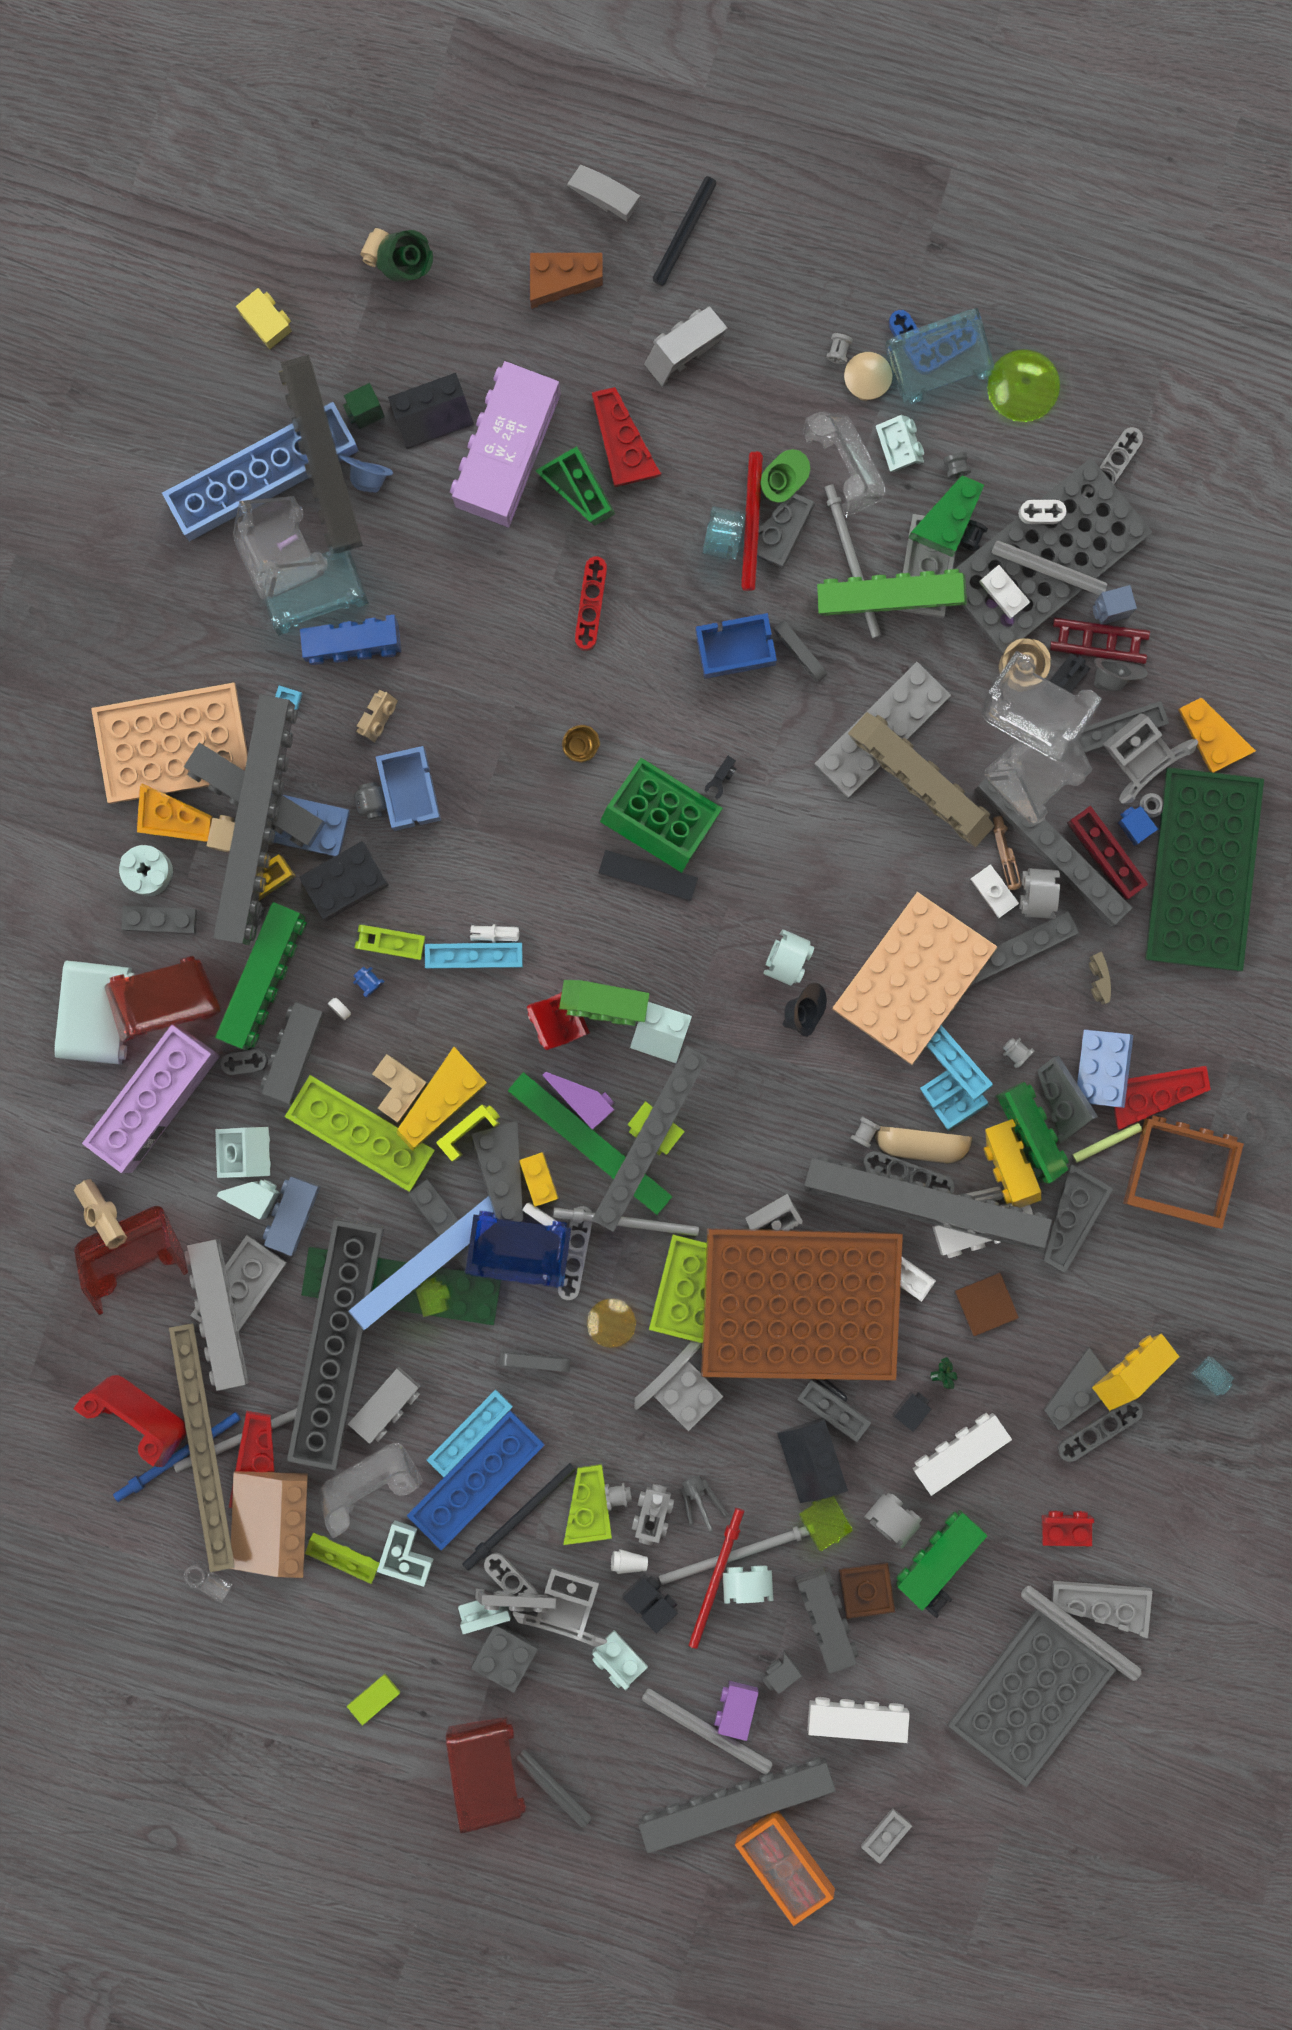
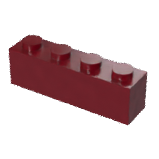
M1091 805L1067 822L1076 837L1124 900L1129 899L1148 885Z

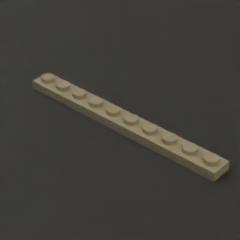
M194 1324L171 1327L169 1332L210 1572L235 1568Z

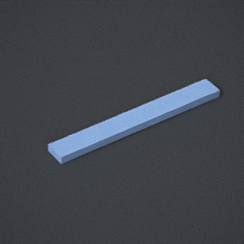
M489 1196L348 1311L363 1330L368 1328L496 1222Z

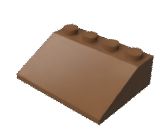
M234 1471L231 1547L235 1568L230 1569L274 1577L303 1578L308 1473Z

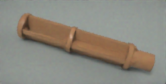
M1002 816L994 817L995 828L993 831L1008 889L1016 890L1022 886L1013 849L1008 848L1005 832L1008 830V827L1004 825ZM1012 863L1015 864L1019 883L1016 881ZM1004 865H1007L1008 873H1009L1010 880H1011V885H1009V881H1008V877H1007V873H1006V870H1005V866H1004Z

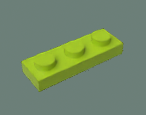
M316 1533L312 1534L305 1554L372 1584L379 1567V1562L374 1561L371 1557L361 1555L349 1547L337 1544L327 1537Z

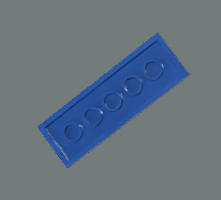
M509 1410L407 1514V1517L442 1550L534 1457L545 1443Z

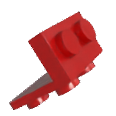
M562 992L527 1006L529 1020L534 1024L538 1033V1041L545 1050L568 1044L590 1034L583 1017L567 1015V1010L559 1009Z

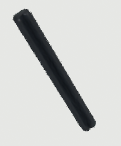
M709 176L704 178L653 276V282L660 286L665 285L716 187L715 179Z

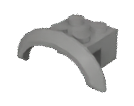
M1141 713L1103 743V746L1131 780L1119 797L1120 802H1133L1138 792L1158 773L1178 759L1192 754L1197 747L1198 740L1191 739L1169 749L1161 738V732L1150 718Z
M691 1341L675 1360L635 1397L634 1409H639L654 1396L689 1431L723 1397V1394L706 1377H702L701 1373L688 1361L702 1346V1343Z
M552 1568L544 1595H552L556 1598L555 1609L548 1608V1612H538L537 1616L519 1611H513L512 1613L517 1622L558 1633L594 1647L607 1643L606 1639L584 1631L598 1589L599 1582Z

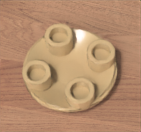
M863 352L857 354L848 362L844 372L845 384L849 391L862 401L876 399L889 389L892 382V370L888 361L881 355L873 352Z

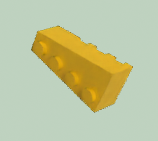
M453 1047L396 1133L413 1151L482 1090L487 1082L459 1051Z

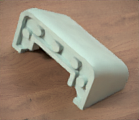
M65 961L62 972L55 1039L56 1058L122 1065V1060L126 1059L127 1046L123 1045L121 1040L125 992L129 990V987H133L135 980L134 973H131L132 968Z

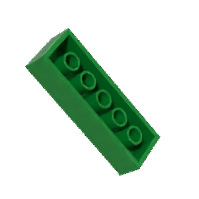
M272 902L215 1038L244 1050H250L251 1047L254 1048L260 1037V1034L257 1033L260 1025L266 1023L269 1012L266 1011L269 1003H274L278 995L279 989H276L279 980L283 981L287 974L288 967L285 965L288 958H293L297 950L296 939L298 935L302 936L306 929L307 922H305L306 917Z

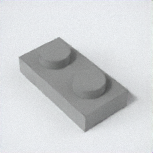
M892 1808L861 1844V1848L881 1864L909 1831L912 1824Z

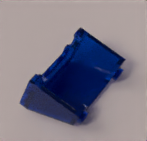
M479 1211V1215L473 1214L465 1274L475 1277L563 1288L572 1228L567 1227L566 1222L553 1221L552 1225L546 1226L498 1219L494 1217L493 1212Z

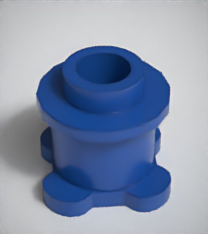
M362 967L354 975L356 980L353 984H358L365 992L363 994L364 997L370 996L385 982L383 979L376 977L372 972V967L368 969Z

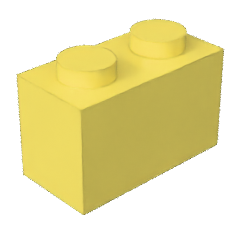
M257 288L241 301L236 308L265 345L271 349L292 332L289 326L291 320L283 310L278 312L273 305L276 303L268 292L263 294Z

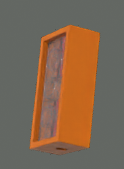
M779 1810L767 1814L737 1835L736 1848L793 1926L834 1899V1886Z

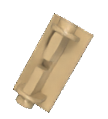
M381 690L375 693L367 707L373 711V714L370 715L364 712L356 726L358 728L356 732L364 737L366 736L375 743L378 736L382 734L389 716L394 712L398 700Z

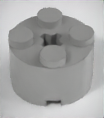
M1029 868L1028 871L1022 872L1021 883L1024 886L1025 895H1020L1019 909H1021L1022 914H1025V917L1056 918L1053 911L1057 912L1060 884H1055V877L1060 878L1059 870Z
M889 1493L887 1495L882 1494L864 1517L867 1520H871L870 1524L890 1541L894 1540L897 1543L896 1546L903 1549L921 1527L919 1523L922 1519L912 1510H904L901 1507L903 1502L895 1495Z

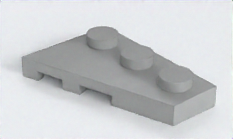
M476 1589L475 1599L481 1605H485L484 1609L499 1610V1606H509L511 1611H524V1607L534 1608L533 1611L548 1612V1608L555 1609L556 1598L552 1595L518 1593V1596H513V1593L507 1591L494 1592V1595H486L484 1589Z

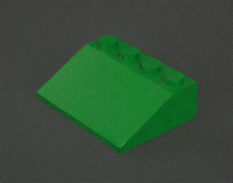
M640 758L606 807L600 822L682 873L723 808L643 758Z
M1021 1082L997 1094L996 1097L1007 1119L1014 1120L1016 1125L1015 1133L1018 1140L1023 1143V1151L1028 1162L1031 1164L1038 1182L1051 1183L1068 1171L1066 1166L1069 1163L1068 1158L1063 1150H1058L1055 1144L1058 1138L1052 1128L1048 1129L1045 1123L1047 1116L1041 1106L1037 1107L1034 1101L1036 1094L1032 1086Z

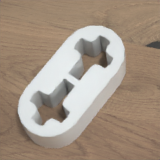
M1028 500L1021 505L1018 514L1021 521L1026 524H1056L1065 517L1066 506L1059 500ZM1029 506H1032L1033 511H1040V513H1035L1032 518H1029V514L1024 513V511ZM1053 506H1056V510L1060 511L1056 518H1053L1052 513H1045V511H1049Z

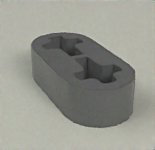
M260 1050L229 1053L221 1060V1068L228 1075L259 1072L264 1070L268 1064L267 1055ZM254 1054L263 1059V1062H260L257 1068L255 1064L246 1063V1060L254 1058ZM231 1057H233L234 1061H242V1065L235 1066V1071L226 1067V1063L230 1062Z

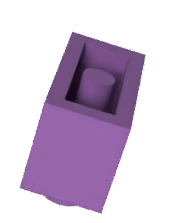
M729 1681L728 1687L723 1686L720 1701L724 1702L722 1711H717L714 1725L718 1726V1734L747 1741L758 1697L757 1687Z

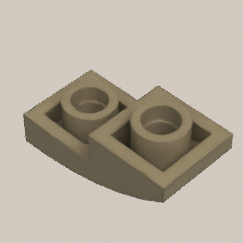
M1101 951L1089 957L1091 960L1089 967L1094 976L1098 975L1100 978L1091 983L1093 986L1091 993L1096 1002L1100 1001L1103 1005L1110 1002L1111 982L1108 967Z

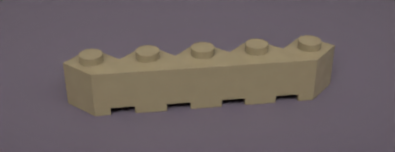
M866 712L848 733L856 745L872 755L884 770L898 778L910 793L924 801L936 816L950 824L959 837L977 847L995 826L989 819L990 813L981 806L977 807L964 795L965 791L959 785L949 782L938 772L940 769L929 760L927 762L913 749L914 746L907 739H901L887 726L888 723L880 715L874 717Z

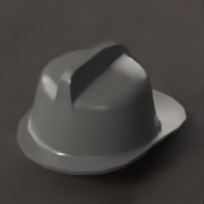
M1103 658L1094 659V664L1097 666L1094 686L1097 689L1121 691L1130 680L1144 679L1148 674L1144 667L1134 662Z

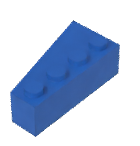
M387 615L386 621L368 618L361 625H358L357 622L348 621L340 623L338 625L339 628H334V625L329 624L300 629L302 656L305 662H309L310 665L323 664L324 660L333 659V662L348 661L349 657L367 660L371 659L372 655L381 654L382 657H394L397 652H401L399 623L395 615Z

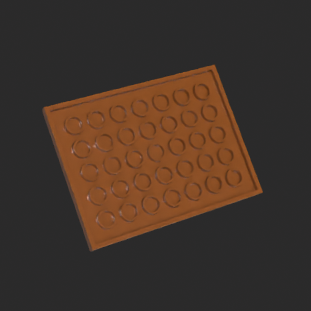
M707 1228L701 1376L896 1380L903 1234Z

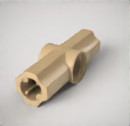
M91 1179L84 1180L76 1185L74 1192L84 1207V1219L87 1225L90 1227L95 1226L109 1249L117 1248L125 1243L127 1236L116 1219L117 1211L115 1205L111 1201H105L96 1184Z

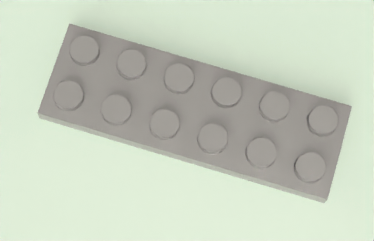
M916 662L867 712L874 717L880 715L887 721V726L901 739L905 738L908 740L951 697V694ZM857 722L814 764L847 798L881 766L872 755L858 747L848 735Z

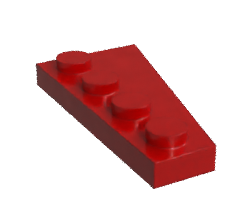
M616 388L592 392L614 487L660 477L661 472L652 459V455L643 442Z
M1207 1066L1129 1078L1125 1107H1113L1117 1130L1211 1090Z
M246 1411L235 1471L275 1473L270 1414ZM233 1486L228 1508H232Z

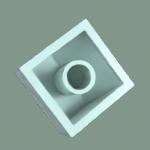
M648 1002L645 1022H638L630 1048L676 1063L692 1016Z
M268 1127L215 1129L217 1178L270 1176V1137Z
M264 1179V1181L250 1182L220 1191L217 1197L261 1220L268 1217L280 1192L275 1190L277 1185Z

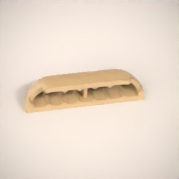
M880 1126V1130L875 1132L876 1142L885 1154L896 1158L921 1161L957 1162L968 1153L972 1143V1137L902 1128Z

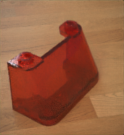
M194 956L181 959L180 964L126 978L124 974L109 978L110 983H107L104 987L121 1042L131 1040L135 1036L145 1035L148 1032L170 1027L171 1025H178L189 1021L194 1022L201 1017L203 1020L213 1018L221 1012L218 1000L200 959L195 960Z
M507 1717L448 1727L446 1745L460 1833L472 1832L520 1819L522 1813H525L524 1798H519L516 1791L510 1751V1739H514L513 1725L508 1724Z

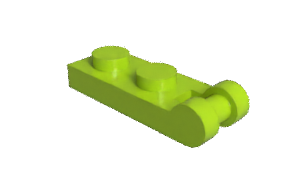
M366 925L358 926L357 932H360L358 941L355 942V949L422 960L425 936ZM369 934L376 935L374 944L368 943Z

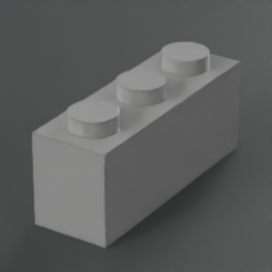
M398 1367L348 1425L369 1444L374 1439L379 1442L387 1433L384 1427L390 1421L395 1423L404 1413L400 1409L406 1402L411 1405L420 1395L417 1392L420 1385Z

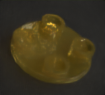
M604 1299L594 1305L589 1312L587 1318L588 1332L592 1339L601 1346L609 1348L619 1347L628 1342L635 1331V1315L632 1309L621 1300Z

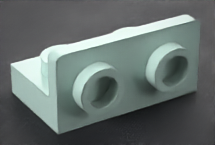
M900 415L876 425L891 472L914 463L921 464L924 462L922 457L924 450L921 443L917 442L915 436L917 429L912 419Z
M477 1600L460 1605L458 1610L462 1620L460 1624L462 1633L467 1634L510 1621L512 1614L509 1606H499V1610L484 1609L485 1605H481Z
M613 1630L605 1638L607 1643L593 1649L592 1654L594 1658L592 1660L601 1670L605 1668L611 1674L609 1679L617 1688L622 1686L627 1690L630 1684L648 1666L621 1636Z

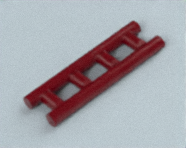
M1055 617L1053 619V627L1060 628L1058 642L1051 641L1049 651L1146 664L1147 655L1139 653L1141 639L1149 640L1150 631ZM1070 629L1084 631L1082 645L1068 644ZM1093 633L1108 635L1106 649L1092 647ZM1117 636L1132 638L1130 652L1116 650Z

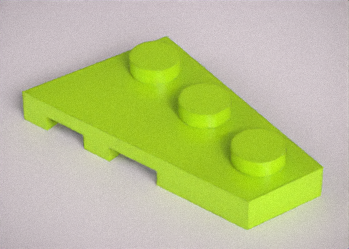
M602 1464L578 1467L563 1545L612 1539Z

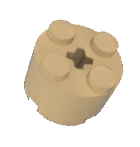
M1023 638L1012 642L1000 658L999 672L1003 681L1009 687L1020 692L1039 686L1048 675L1051 665L1048 649L1043 643L1035 639ZM1028 661L1029 666L1022 668L1021 663Z

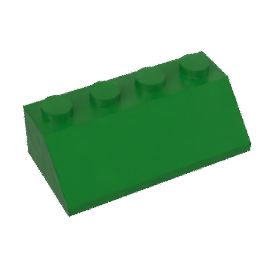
M961 1510L957 1513L952 1512L945 1520L947 1525L942 1531L937 1530L930 1537L929 1546L925 1550L920 1549L912 1559L914 1563L909 1569L903 1568L896 1577L898 1579L896 1582L897 1587L922 1611L988 1536L982 1528Z

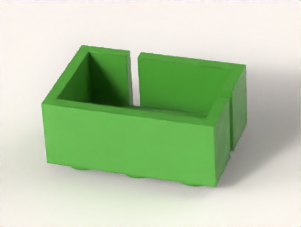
M564 980L559 1009L567 1010V1015L587 1017L597 1021H609L613 1024L635 1026L636 1022H645L649 993L582 980Z

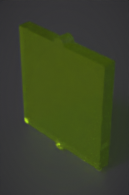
M834 1496L821 1499L818 1502L813 1501L810 1507L798 1514L819 1552L833 1543H839L841 1538L853 1531Z

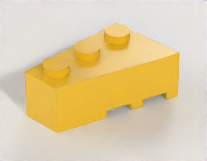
M1011 1119L985 1129L986 1147L983 1149L987 1160H992L995 1165L993 1173L997 1183L1002 1182L1004 1186L1002 1194L1006 1204L1011 1203L1012 1206L1022 1208L1041 1201V1190L1031 1164L1028 1163L1024 1154L1023 1143L1018 1140L1015 1133L1016 1125L1014 1120Z
M1162 1333L1153 1338L1149 1335L1141 1340L1139 1348L1129 1352L1121 1363L1112 1368L1106 1376L1092 1387L1109 1411L1139 1398L1180 1357Z

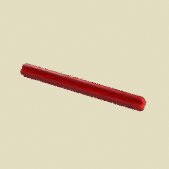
M758 451L750 452L741 583L744 591H754L756 584L763 455Z

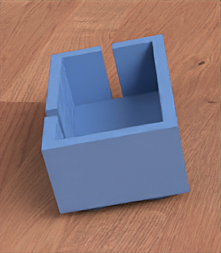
M421 746L377 756L376 761L391 828L397 831L415 827V821H418L420 825L441 821L425 748Z

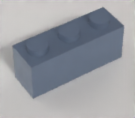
M294 1176L284 1181L280 1191L284 1195L281 1202H277L271 1216L275 1217L272 1226L268 1225L263 1234V1239L266 1240L264 1246L290 1256L295 1255L321 1188L320 1186Z

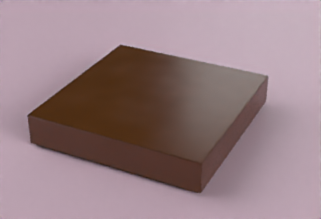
M1000 1272L954 1290L973 1336L1019 1318Z
M888 1562L839 1569L846 1619L895 1612Z

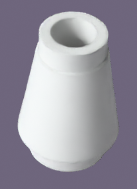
M621 1549L613 1551L611 1571H617V1574L647 1571V1556Z

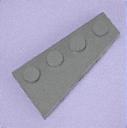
M1053 1581L1051 1602L1063 1611L1080 1617L1084 1616L1095 1620V1622L1106 1623L1118 1627L1120 1630L1131 1631L1148 1638L1153 1592L1151 1588Z

